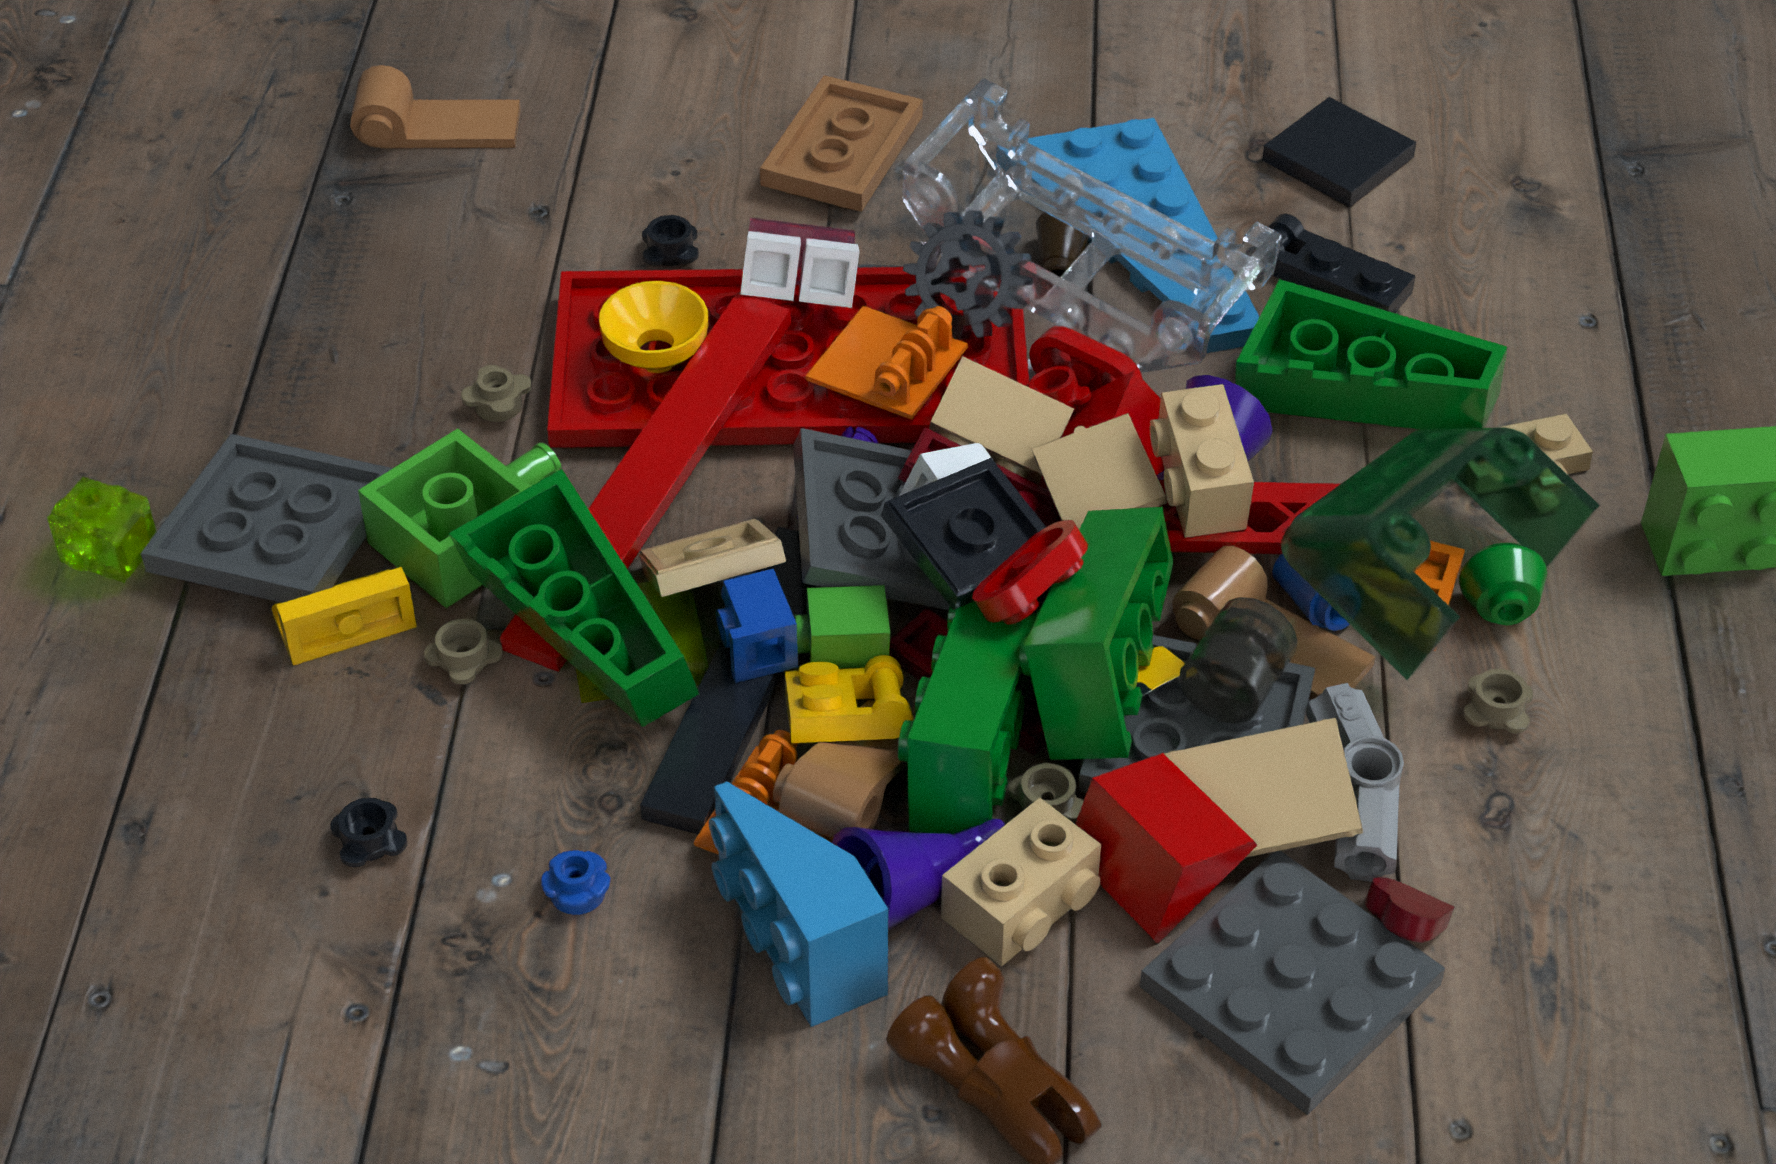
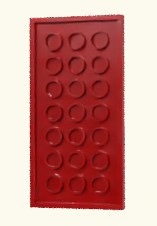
M969 266V270L962 273V277L953 279L951 282H963L966 284L968 278L973 277L975 272L984 270L985 267ZM857 267L852 308L799 302V284L802 268H797L793 301L752 296L790 309L791 325L711 445L794 444L801 428L842 436V433L848 427L853 428L854 434L857 427L868 430L875 436L878 443H916L925 427L930 428L931 420L962 356L1028 387L1029 372L1023 308H1008L1007 312L1011 317L1012 324L1008 327H998L992 323V336L977 338L972 330L969 339H957L968 343V348L911 420L806 381V375L863 306L917 325L918 317L915 311L923 301L920 296H906L905 289L916 283V275L903 271V267ZM743 269L561 271L547 427L549 447H631L693 357L691 356L686 361L673 366L669 371L660 373L647 372L646 369L631 366L614 357L605 347L599 327V313L603 304L611 295L622 288L646 281H665L688 287L705 302L708 310V335L737 292L741 293ZM1000 280V282H999V284H998L996 290H995L994 293H993L994 298H995V296H996L997 293H998V290H999V287H1000V284H1001V280ZM1019 287L1017 294L1022 297V288ZM945 294L941 295L949 307L963 314V310H957L953 299ZM657 340L645 343L640 349L663 350L671 348L672 345Z

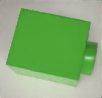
M885 585L807 588L806 615H795L794 618L797 623L798 654L808 653V663L829 662L836 664L839 669L864 668L867 662L874 656L889 655L890 626Z

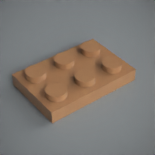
M823 75L761 165L760 186L862 212L922 119L923 99Z

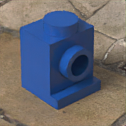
M774 569L724 580L721 596L725 608L716 610V621L724 647H730L731 670L735 683L798 668L797 623Z

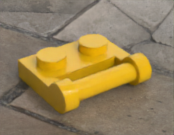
M878 655L870 659L864 668L839 669L833 663L811 662L800 666L799 670L785 671V696L791 743L899 738L903 722L905 720L913 721L910 704L900 693L904 680L901 665L895 658L889 655ZM856 699H875V703L872 707L857 708Z

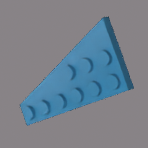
M1155 118L1133 119L1124 123L1093 128H1079L1069 132L999 143V161L1009 170L1017 168L1027 177V187L1038 197L1046 194L1053 202H1072L1078 204L1086 211L1087 218L1092 225L1088 243L1109 263L1113 264L1118 261L1130 272V282L1142 293L1150 290L1166 305L1165 314L1207 353L1245 346L1259 319V315Z

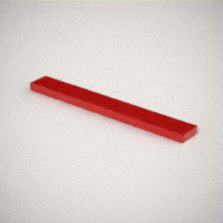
M737 292L588 508L627 569L791 325L790 309L749 295H741L740 292ZM516 614L500 636L503 651L559 672L567 661Z

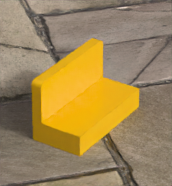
M402 567L380 571L334 585L332 588L283 603H275L272 606L274 620L293 666L417 627L410 585Z

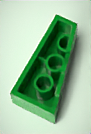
M1279 279L1236 361L1235 384L1243 387L1256 397L1269 413L1468 434L1483 431L1500 395L1508 346Z
M563 469L558 470L448 533L469 573L642 728L700 694L680 649Z
M1162 507L1088 511L1079 529L1088 542V549L1081 557L1084 561L1083 566L1068 579L1052 585L1046 600L1038 605L1037 618L1029 635L1022 638L1020 644L1021 670L1025 677H1031L1050 760L1128 758L1132 738L1130 732L1126 730L1124 718L1125 716L1138 715L1142 692L1140 687H1136L1139 666L1150 665L1154 648L1152 644V622L1160 621L1173 566Z
M1049 588L1037 598L1039 603L1046 600ZM974 601L955 610L949 607L947 620L948 634L947 636L938 635L935 640L931 662V678L921 677L915 699L916 717L914 721L905 720L903 722L899 736L898 759L899 761L908 762L909 832L955 834L991 820L992 805L1002 806L1008 785L1006 772L1010 749L1017 750L1022 731L1025 699L1030 700L1033 691L1031 677H1025L1021 670L1020 644L1022 638L1029 635L1035 623L1038 607L1028 617L1011 625L1005 624L1004 621L988 622Z

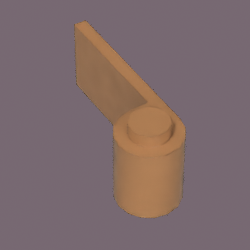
M379 65L365 70L358 80L350 127L354 136L360 142L377 148H515L521 106L520 100H413L409 79L401 71L393 67Z
M1223 546L1218 549L1175 594L1172 607L1176 616V622L1180 629L1191 638L1201 640L1215 648L1314 667L1315 674L1310 694L1311 700L1318 697L1326 687L1348 683L1354 689L1374 666L1376 656L1267 600V576L1260 563L1243 549L1234 546Z
M869 699L860 708L872 707L875 701ZM899 738L818 742L801 756L794 765L786 764L779 773L773 790V801L779 804V812L805 828L832 839L837 832L847 827L873 829L879 816L886 785L908 765V762L899 761L898 759Z

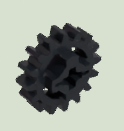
M967 210L964 219L959 212H946L943 216L944 227L938 223H926L923 227L929 240L927 242L912 241L909 246L914 253L919 255L917 263H909L903 266V271L916 275V283L905 289L906 296L921 297L923 302L915 311L917 317H919L923 310L936 306L948 310L952 316L951 325L954 339H969L972 330L977 338L992 336V323L998 327H1008L1012 324L1011 317L1007 312L1008 308L1022 309L1027 304L1017 294L1019 287L1033 285V278L1020 274V266L1032 260L1031 255L1015 252L1013 247L1018 244L1022 237L1019 232L1001 234L1004 225L1003 218L990 216L984 222L982 211ZM972 235L986 241L996 254L990 255L981 250L979 240H973ZM942 253V257H941L939 263L937 264V260H938L940 254ZM969 266L985 267L984 270L975 272L973 277L968 278L966 284L963 282H951L953 279L962 277V273L967 272ZM1000 280H1001V284H1000L998 293H997V295H996L995 298H994L993 293H994V291L996 290V288H997V286H998V284H999V282H1000ZM945 294L953 299L957 310H963V314L949 307L941 295Z

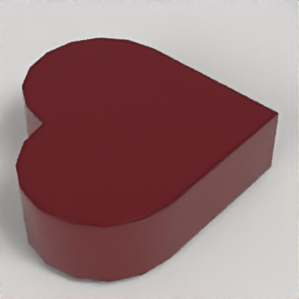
M1384 877L1373 878L1364 901L1368 911L1379 917L1385 928L1404 939L1421 943L1434 939L1447 928L1455 908L1411 886Z

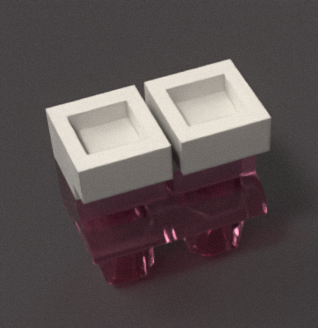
M750 218L740 294L793 301L795 285H798L799 302L852 308L860 253L858 244H854L855 230Z

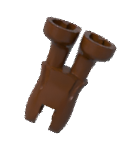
M979 957L969 962L954 976L945 990L941 1004L933 996H923L907 1006L891 1025L887 1033V1045L903 1061L931 1069L959 1091L958 1098L982 1112L1007 1143L1028 1163L1057 1164L1063 1157L1062 1146L1053 1128L1036 1110L1037 1107L1058 1130L1076 1144H1083L1100 1130L1102 1124L1085 1095L1041 1057L1030 1037L1020 1038L1006 1022L1000 1012V1005L1005 990V978L1001 970L989 958ZM956 1032L966 1037L984 1053L979 1061L961 1043Z

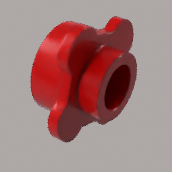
M1066 366L1044 369L1034 375L1028 384L1029 388L1074 408L1073 413L1077 410L1078 405L1085 404L1092 396L1090 388L1079 386L1074 370Z

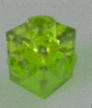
M82 477L71 491L55 504L51 514L47 517L60 562L67 564L77 571H90L123 583L127 581L142 563L141 552L157 532L147 497L130 492L118 485H108L86 477Z

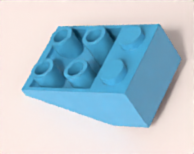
M729 782L714 786L716 817L709 819V829L713 842L719 852V860L712 863L713 876L722 897L727 902L735 899L743 911L741 915L742 924L752 948L757 953L766 950L774 964L772 966L774 981L784 1002L788 1006L797 1003L809 1025L813 1027L888 995V908L855 856Z

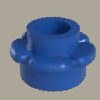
M573 850L562 852L550 860L548 864L549 871H545L542 874L541 886L545 895L551 898L553 905L558 910L571 915H580L593 911L602 903L611 881L610 875L605 872L607 864L601 856L591 851ZM573 876H581L579 878H570Z

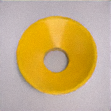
M646 281L632 284L611 295L603 304L599 313V327L604 345L614 357L631 366L646 369L647 372L660 373L671 370L673 366L686 361L696 353L707 337L708 310L702 298L688 287L672 282ZM657 340L672 345L671 348L663 350L640 349L645 343Z

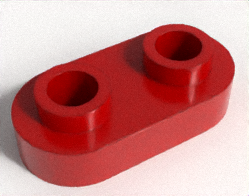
M1055 326L1048 329L1032 344L1029 352L1030 363L1036 374L1050 367H1070L1074 370L1078 385L1089 387L1091 392L1134 370L1142 378L1138 366L1130 357L1064 326Z
M1062 520L1051 524L1032 536L986 577L974 590L972 599L988 622L1004 621L1007 625L1015 624L1036 610L1039 605L1037 598L1052 584L1068 579L1083 566L1084 561L1081 557L1088 549V542L1073 520Z

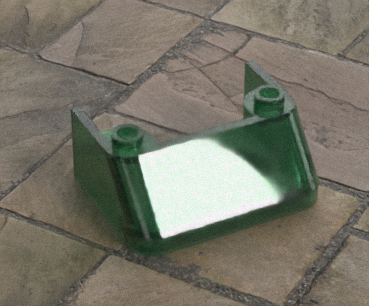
M1505 427L1416 430L1297 515L1282 536L1281 550L1290 566L1406 680L1410 679L1419 670L1460 619V616L1415 573L1428 558L1431 543L1425 529L1412 517L1414 513L1456 482L1517 542L1538 553L1543 558L1547 568L1555 561L1600 506L1526 434Z

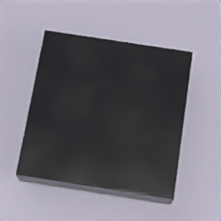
M1328 97L1266 143L1263 148L1262 161L1336 201L1351 207L1411 160L1415 155L1417 142Z
M992 458L886 501L881 515L952 610L973 602L972 595L977 586L1026 541L1046 528Z

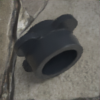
M664 215L653 219L642 232V240L647 243V249L643 251V260L653 266L660 264L664 266H677L696 261L699 257V250L693 246V241L698 237L697 229L687 219L677 215Z
M360 798L346 805L332 819L330 824L331 833L335 837L340 838L343 846L340 850L342 863L349 867H361L367 861L377 860L384 855L396 856L405 850L408 843L407 836L403 831L397 829L395 820L398 813L395 805L377 798Z

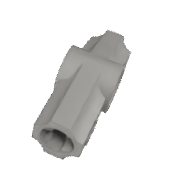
M1348 683L1326 687L1318 697L1308 701L1306 716L1309 723L1321 721L1322 719L1336 718L1363 828L1362 834L1336 839L1334 868L1343 870L1352 880L1372 882L1373 878L1394 874L1396 869L1399 786L1404 765L1403 756L1395 744L1384 738L1362 690L1353 689Z

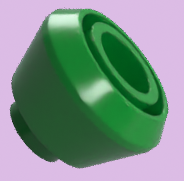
M1496 543L1480 549L1465 563L1459 574V586L1464 597L1483 619L1495 624L1514 625L1522 622L1537 610L1547 579V568L1543 558L1525 546L1516 543Z

